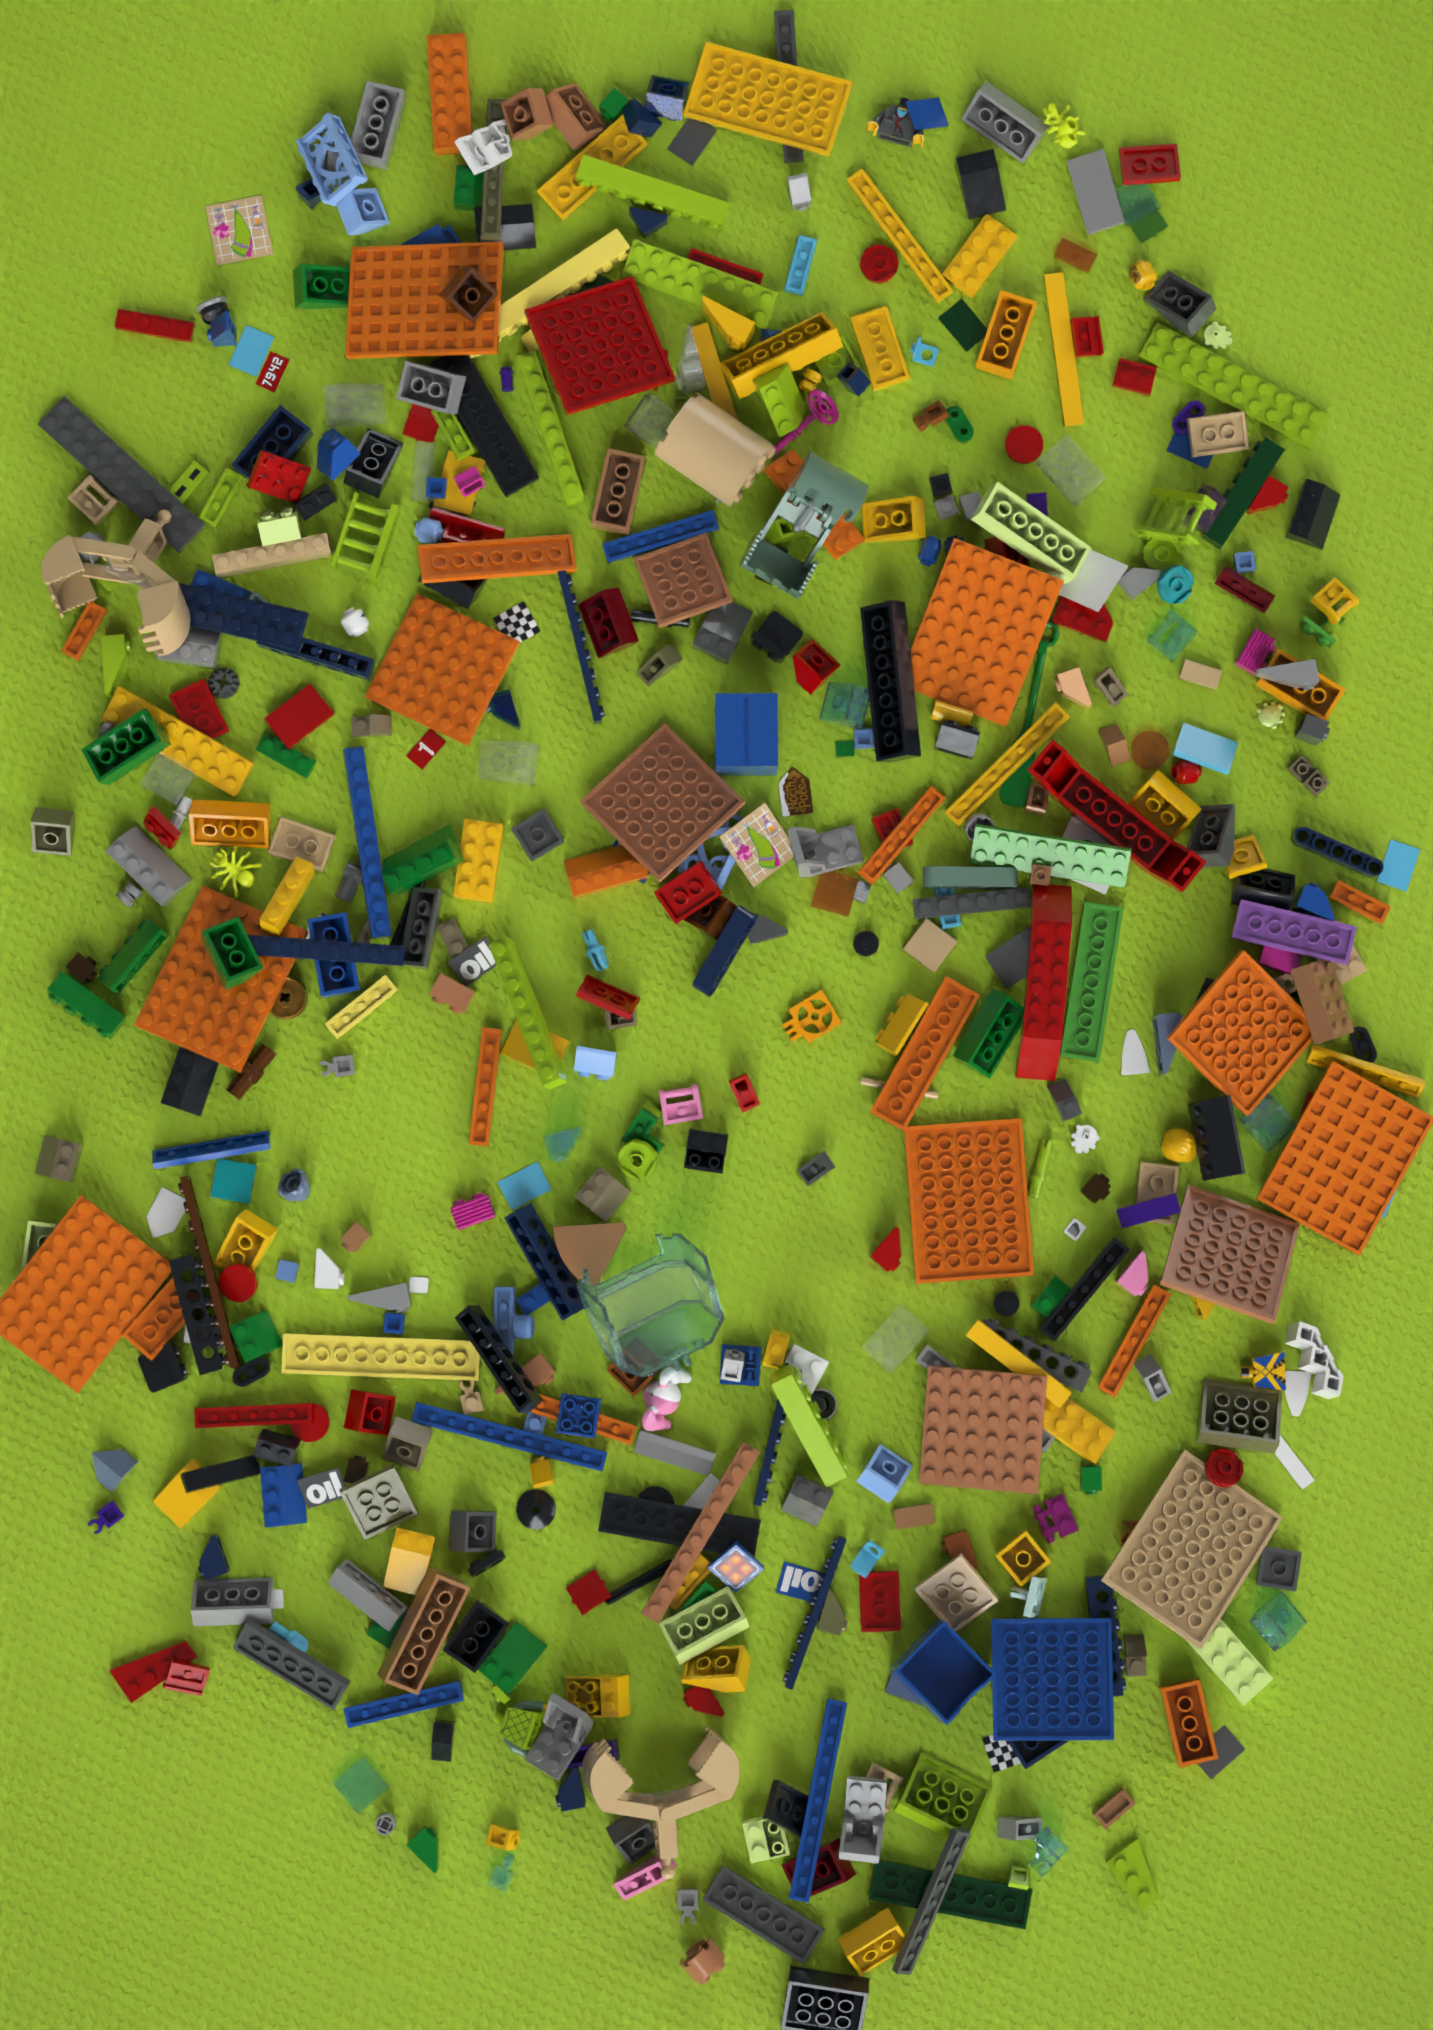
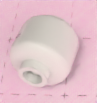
M352 607L343 612L344 617L341 619V624L349 636L354 635L356 638L368 631L369 621L361 609L354 610Z

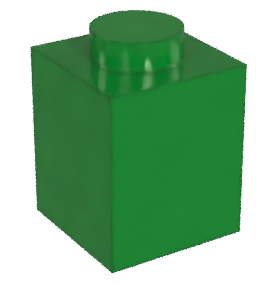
M614 88L599 104L601 116L605 120L609 121L610 119L614 123L623 114L622 111L628 105L629 100Z
M1080 1466V1490L1085 1491L1086 1495H1095L1097 1491H1102L1101 1466Z

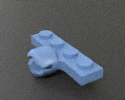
M494 1287V1328L514 1356L515 1340L533 1337L535 1329L534 1319L530 1315H517L515 1313L516 1287Z

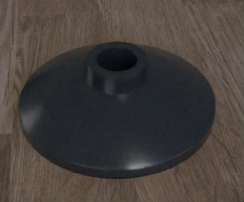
M535 1489L524 1493L520 1497L516 1513L524 1526L530 1529H542L548 1526L554 1519L556 1506L553 1498L547 1492ZM534 1506L539 1507V1513H533L532 1508Z

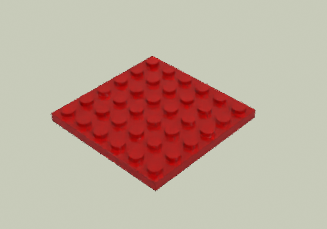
M633 276L534 306L524 311L566 416L675 381L674 373Z

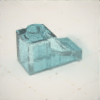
M1048 1826L1040 1831L1033 1840L1036 1843V1854L1030 1865L1041 1877L1069 1849L1063 1840Z

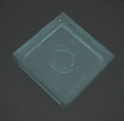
M1148 184L1121 185L1116 188L1127 227L1161 207Z
M364 1756L333 1782L334 1786L358 1814L389 1788Z

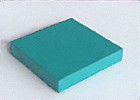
M218 1158L210 1197L250 1204L257 1165Z

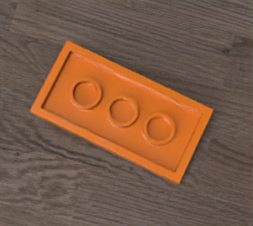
M173 1277L122 1334L125 1339L151 1361L185 1324ZM192 1290L187 1292L188 1300L195 1301L198 1298V1295ZM194 1309L192 1311V1315L197 1311V1309Z

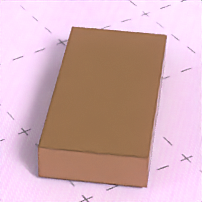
M932 1503L893 1509L896 1529L935 1523Z
M1122 1787L1092 1814L1107 1829L1136 1803Z

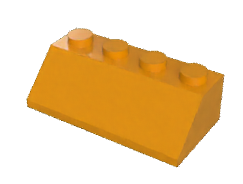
M192 800L189 811L191 845L269 849L271 829L270 803Z

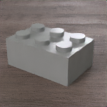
M405 361L396 399L447 414H457L466 376L413 361Z

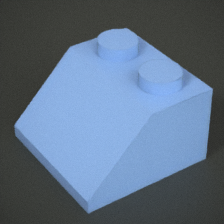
M377 188L353 189L337 202V208L348 235L365 234L390 223Z
M577 1046L574 1071L578 1072V1076L589 1077L590 1074L597 1075V1079L608 1081L609 1077L613 1078L617 1053Z
M880 1444L856 1482L887 1503H890L900 1490L913 1465Z

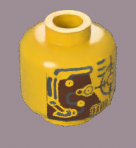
M1139 260L1132 264L1129 277L1135 288L1151 289L1157 279V274L1151 263Z

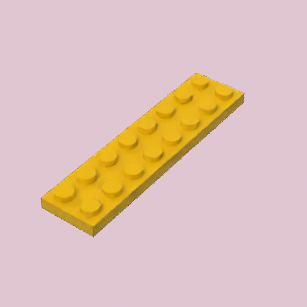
M118 686L101 721L105 723L109 721L116 727L145 708L164 729L171 743L169 747L159 752V754L233 797H237L255 764L254 762L124 687Z

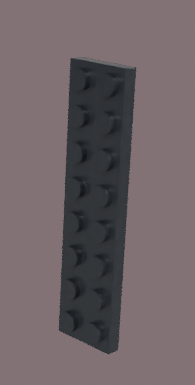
M468 355L442 356L430 363L429 366L466 376L457 415L504 496L507 498L539 480L538 474Z
M605 1492L598 1531L681 1546L702 1509ZM724 1513L702 1550L722 1553L737 1541L755 1557L761 1519Z

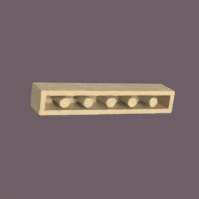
M323 533L276 544L212 555L216 576L224 578L330 557L332 550L328 534Z

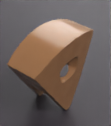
M623 1223L553 1227L556 1247L567 1268L579 1281L596 1291L626 1231V1226Z

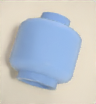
M425 517L417 522L414 535L417 536L419 542L437 544L439 540H442L445 530L442 529L440 521Z

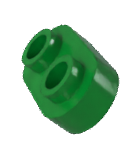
M949 407L946 410L949 414V417L945 419L946 424L958 442H969L974 434L973 427L960 407ZM951 413H957L958 417L952 418ZM966 429L968 433L963 435L960 431Z

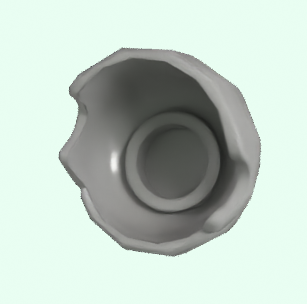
M980 813L972 815L966 821L964 829L967 837L973 840L976 824L993 827L995 825L989 816Z

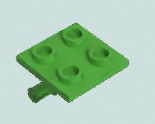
M1306 616L1299 623L1302 626L1301 630L1307 635H1314L1317 638L1316 642L1323 647L1327 646L1330 648L1336 641V639L1322 629L1328 622V618L1325 619L1320 627ZM1340 617L1339 625L1345 620L1344 617Z

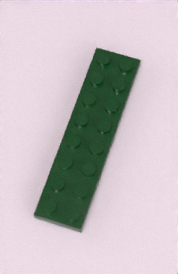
M880 1859L879 1863H874L868 1899L918 1909L934 1870ZM954 1874L937 1913L1026 1930L1033 1889L1028 1888V1890L1009 1887L1006 1883Z

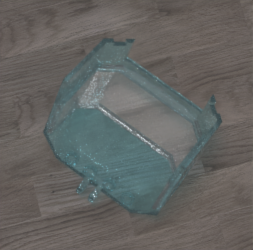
M674 1233L671 1237L654 1234L660 1254L595 1286L592 1285L589 1272L585 1268L583 1278L579 1279L576 1284L584 1310L604 1355L622 1371L645 1377L670 1365L676 1372L681 1370L680 1363L677 1361L679 1359H682L686 1366L691 1365L692 1361L689 1354L704 1349L707 1345L711 1344L725 1319L707 1256L680 1233Z

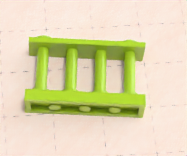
M1151 487L1149 494L1155 498V505L1145 527L1134 525L1133 529L1139 533L1141 538L1146 540L1153 538L1178 542L1184 546H1190V544L1198 546L1200 542L1192 537L1202 512L1206 509L1215 510L1217 503L1205 494ZM1168 503L1169 505L1158 529L1153 528L1162 506ZM1182 505L1172 530H1166L1175 508ZM1195 507L1185 533L1179 532L1189 509Z
M354 492L353 497L350 496L347 507L349 511L335 552L332 551L329 562L335 570H337L340 563L366 571L369 580L377 582L401 509L396 504H391L390 508L383 509L359 501V493ZM356 508L383 516L386 519L384 527H377L354 520ZM350 527L378 535L380 538L379 544L373 546L347 538ZM344 545L372 553V556H374L373 562L366 564L341 556Z

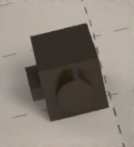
M79 952L65 966L85 984L87 982L91 983L98 974L96 972L99 970L95 966L97 962L89 955L86 958Z
M1095 1173L1079 1191L1093 1204H1096L1099 1199L1104 1200L1110 1194L1108 1190L1111 1187L1108 1184L1110 1180L1102 1173L1100 1175Z

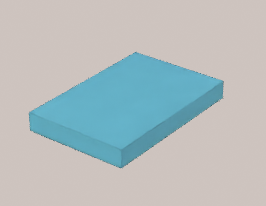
M1183 723L1173 755L1228 775L1238 742Z

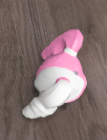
M667 1367L660 1373L659 1380L651 1381L644 1388L643 1397L648 1408L642 1417V1426L645 1430L658 1431L670 1429L672 1426L671 1422L664 1415L671 1414L678 1408L681 1392L677 1384L691 1382L692 1377L689 1372L677 1367Z

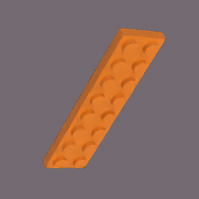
M571 534L417 545L422 583L557 574L558 571L565 570L566 573H571L577 570Z
M945 976L870 1111L871 1114L905 1131L980 994Z

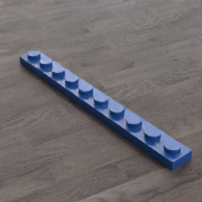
M344 748L343 755L371 939L391 937L364 748Z
M416 1402L411 1422L598 1471H603L608 1453Z
M827 1699L788 1899L809 1903L847 1702Z

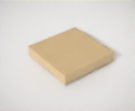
M926 918L903 950L934 973L958 941Z

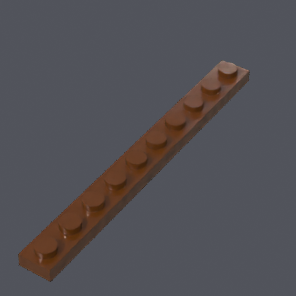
M189 1176L180 1177L181 1183H178L181 1195L184 1194L186 1202H183L186 1214L189 1213L191 1218L188 1221L190 1231L195 1233L196 1239L193 1242L196 1251L200 1252L201 1258L198 1259L200 1268L205 1271L204 1284L211 1293V1296L208 1297L211 1308H215L214 1322L216 1327H220V1344L225 1346L226 1350L224 1359L226 1365H230V1368L241 1367L235 1342L229 1329L230 1324L192 1181Z

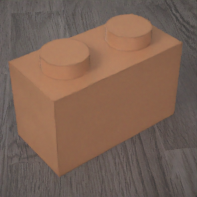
M440 973L429 994L433 996L432 1000L442 1005L444 1002L450 1005L449 1010L460 1014V1012L466 1013L476 992Z

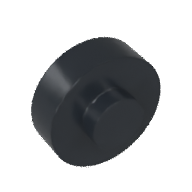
M870 931L858 933L853 941L854 950L863 957L872 956L879 946L877 936Z
M1001 1291L995 1296L993 1306L998 1314L1011 1316L1019 1308V1299L1011 1291Z

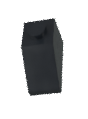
M434 1721L431 1760L451 1762L455 1721Z

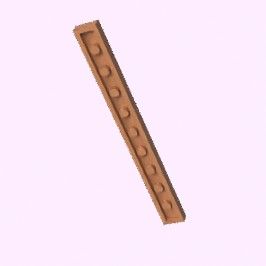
M742 1442L641 1614L659 1623L760 1451Z

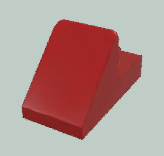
M747 1073L728 1081L742 1113L760 1105Z

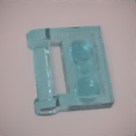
M1170 610L1167 614L1168 617L1155 633L1146 640L1169 660L1174 662L1198 631L1183 620L1175 611ZM1173 622L1177 623L1178 626L1166 641L1161 644L1158 641Z

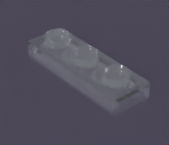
M415 443L411 499L414 501L431 502V498H426L425 495L427 477H433L435 443Z

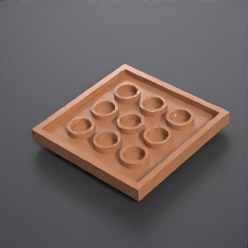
M707 532L633 558L659 628L733 602Z

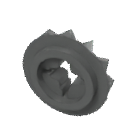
M218 668L208 678V687L214 696L221 699L230 698L238 691L239 678L229 668ZM226 675V681L231 685H224L221 691V685L216 680H223Z

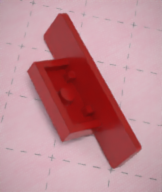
M433 507L430 509L429 518L440 521L442 527H446L441 542L504 539V528Z

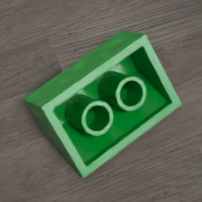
M239 916L202 931L201 940L225 990L244 983L263 969V965Z

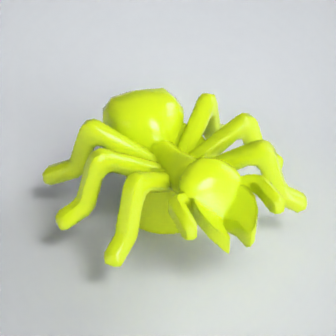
M1050 103L1047 105V108H1043L1044 114L1047 116L1044 124L1056 126H1052L1047 132L1050 134L1057 131L1054 142H1059L1064 148H1071L1077 144L1075 135H1085L1083 131H1075L1077 130L1076 121L1079 120V117L1073 118L1068 116L1062 120L1070 106L1067 105L1058 115L1055 104Z
M233 846L231 853L232 863H229L227 852L221 848L220 851L224 853V856L221 853H216L219 859L213 857V861L218 865L210 862V865L215 868L226 867V870L216 872L211 876V879L229 873L222 881L220 890L222 891L227 881L232 878L234 894L238 898L237 882L245 888H250L255 883L254 875L246 869L258 868L262 865L259 863L241 866L243 860L251 854L250 851L242 855L235 865L237 846Z

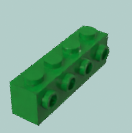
M62 971L47 989L48 998L53 1003H60L65 1007L64 1010L72 1016L75 1014L81 1018L80 1021L85 1026L95 1028L96 1033L102 1038L107 1037L111 1040L125 1023L124 1015Z

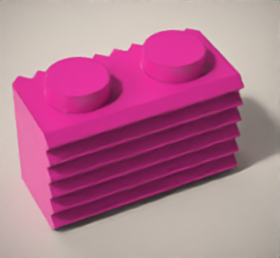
M1255 628L1234 665L1255 676L1257 669L1265 668L1267 663L1264 660L1267 655L1271 657L1276 648L1273 644L1276 640Z
M483 1192L472 1195V1200L467 1202L464 1199L453 1202L454 1206L450 1207L458 1230L496 1217L488 1194L483 1195Z

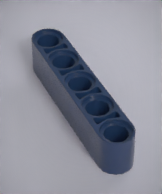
M1299 827L1292 833L1291 840L1296 846L1366 877L1374 878L1383 871L1384 866L1381 860L1307 827ZM1298 832H1303L1306 835L1305 841L1298 840ZM1316 840H1321L1324 843L1323 849L1316 848ZM1334 848L1341 850V857L1334 856ZM1355 855L1359 858V865H1354L1351 862V856ZM1370 863L1377 866L1378 870L1376 873H1372L1369 870Z
M742 905L736 908L693 981L692 986L708 997L715 992L758 917L756 914Z

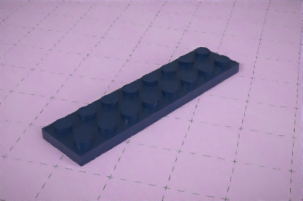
M179 583L190 611V626L299 651L309 613Z

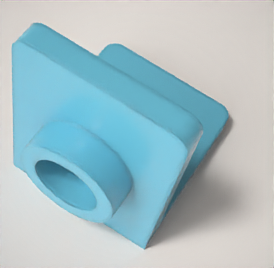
M919 336L918 341L913 342L910 351L913 354L912 361L933 367L939 349L921 343L922 337ZM924 350L932 352L933 356L930 360L922 358L921 353Z
M869 1540L855 1557L850 1568L866 1578L879 1558L885 1553V1550L872 1540ZM870 1547L875 1548L878 1551V1553L871 1550Z

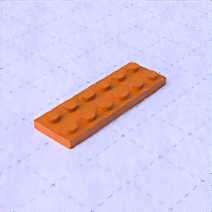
M793 449L766 466L764 472L780 492L784 494L803 464V460ZM845 513L833 525L831 532L823 543V546L835 561L865 540L852 522L844 521ZM818 514L816 517L818 520H820L821 514Z

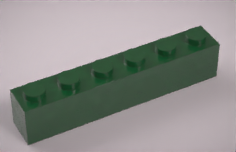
M1266 437L1263 442L1260 440L1253 448V451H1255L1252 458L1248 456L1242 465L1245 468L1243 473H1237L1232 481L1235 484L1232 490H1226L1222 496L1224 502L1221 506L1217 504L1215 510L1211 513L1214 516L1211 522L1206 521L1201 529L1204 532L1201 538L1221 550L1285 451L1284 448Z

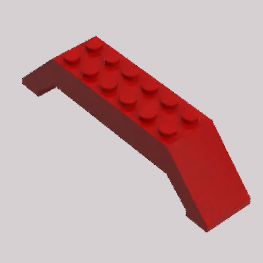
M1053 739L1028 768L1027 771L1054 801L1110 845L1130 848V861L1146 874L1182 893L1206 864V861L1193 850L1172 840L1081 768L1067 753V750Z
M1032 884L1031 925L1016 1078L1055 1081L1062 1044L1071 943L1072 886Z

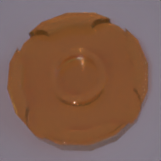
M1156 731L1140 733L1131 744L1132 760L1142 769H1157L1169 757L1170 747L1168 741L1162 734Z

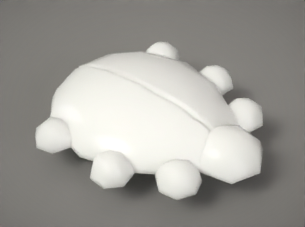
M1077 1125L1076 1133L1071 1135L1075 1139L1071 1145L1076 1146V1153H1082L1083 1151L1088 1153L1089 1148L1095 1149V1143L1100 1140V1136L1097 1135V1131L1092 1126Z

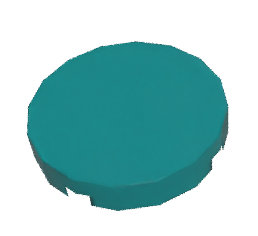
M1171 565L1165 568L1157 581L1159 596L1171 604H1179L1185 601L1190 596L1192 585H1194L1192 573L1188 568L1180 565Z

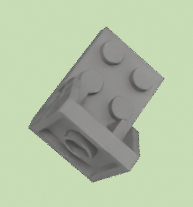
M854 825L816 834L815 829L792 827L788 829L789 842L799 877H811L864 863Z
M553 1693L548 1701L543 1723L546 1726L524 1760L559 1781L591 1731L594 1721L586 1712Z
M857 1776L847 1777L845 1816L841 1833L839 1859L879 1863L884 1836L887 1780Z

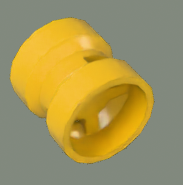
M806 368L803 373L804 377L799 381L797 387L810 394L812 391L817 390L816 386L821 382L823 376L812 369Z

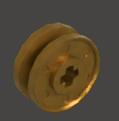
M286 978L270 1011L276 1018L292 1020L300 1016L305 1010L307 994L302 985L294 979ZM283 995L290 996V1001L287 1003L282 1001L284 1000L282 998Z

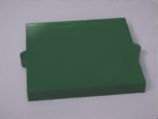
M1150 199L1139 206L1135 205L1133 210L1123 215L1141 244L1152 237H1156L1158 233L1168 227Z

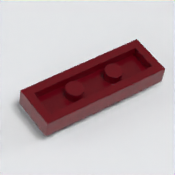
M1227 566L1224 567L1214 583L1263 613L1266 612L1275 597L1274 594Z

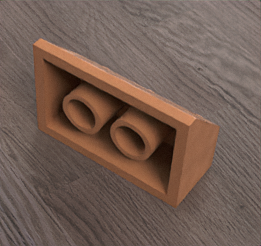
M576 83L552 89L546 96L551 119L573 150L585 147L608 128L607 124Z

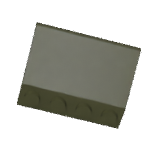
M1204 1379L1196 1442L1275 1454L1280 1442L1282 1390Z

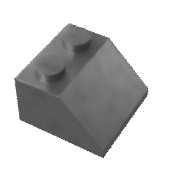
M797 1474L781 1510L817 1527L834 1491Z

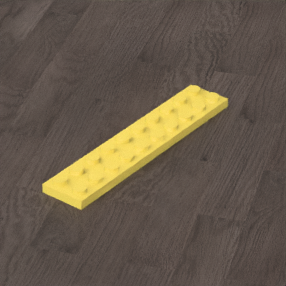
M283 1334L281 1373L479 1381L480 1355L471 1341Z

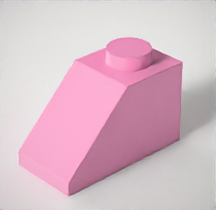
M1143 1251L1136 1255L1116 1280L1120 1286L1133 1296H1137V1294L1141 1296L1147 1289L1148 1273L1146 1254Z

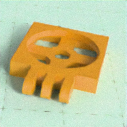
M820 990L788 1009L792 1019L781 1026L784 1029L791 1025L792 1028L786 1031L787 1035L793 1032L796 1034L790 1038L791 1042L804 1036L809 1044L842 1024L823 991ZM820 1000L826 1006L818 1010L813 1007L810 1001ZM804 1006L808 1014L806 1018L799 1021L798 1012L800 1007ZM817 1013L819 1015L818 1020H812L811 1015ZM831 1013L832 1021L829 1027L826 1028L822 1019L823 1016ZM813 1024L816 1025L819 1033H810L804 1030V1028Z

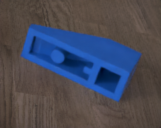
M225 311L211 322V329L207 331L208 340L212 342L214 347L237 346L236 325L229 311Z

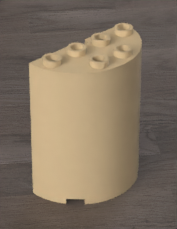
M696 393L694 397L692 396L672 420L666 430L668 434L660 440L654 455L731 507L734 502L738 503L744 495L742 493L743 490L750 488L755 480L754 476L756 473L760 474L767 458L771 459L777 450L775 445L701 394Z

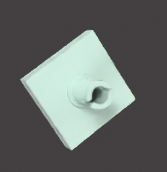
M1032 1576L1029 1589L1016 1585L1012 1586L1011 1590L1018 1591L1019 1593L1011 1592L1010 1596L1026 1600L1023 1616L1030 1618L1039 1616L1047 1578Z

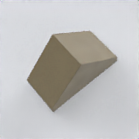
M605 1009L606 1030L637 1026L636 1010L630 1020Z

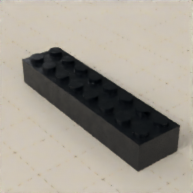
M889 600L861 607L876 762L891 763L921 756L905 602Z

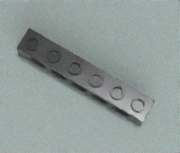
M989 1318L988 1321L983 1319L982 1322L995 1332L1000 1331L1003 1334V1338L1010 1344L1013 1340H1018L1021 1343L1019 1351L1028 1358L1029 1350L1032 1348L1037 1349L1039 1356L1037 1359L1032 1360L1060 1383L1083 1392L1092 1373L1088 1369L1089 1365L1081 1361L1074 1363L1070 1361L1071 1356L1062 1352L1058 1355L1052 1352L1054 1348L1044 1343L1042 1346L1035 1344V1339L1027 1335L1022 1338L1016 1335L1017 1330L1008 1326L1004 1329L999 1326L1000 1322ZM1049 1357L1056 1359L1057 1363L1054 1368H1048L1046 1365ZM1069 1365L1074 1368V1374L1071 1377H1067L1064 1374L1065 1367Z

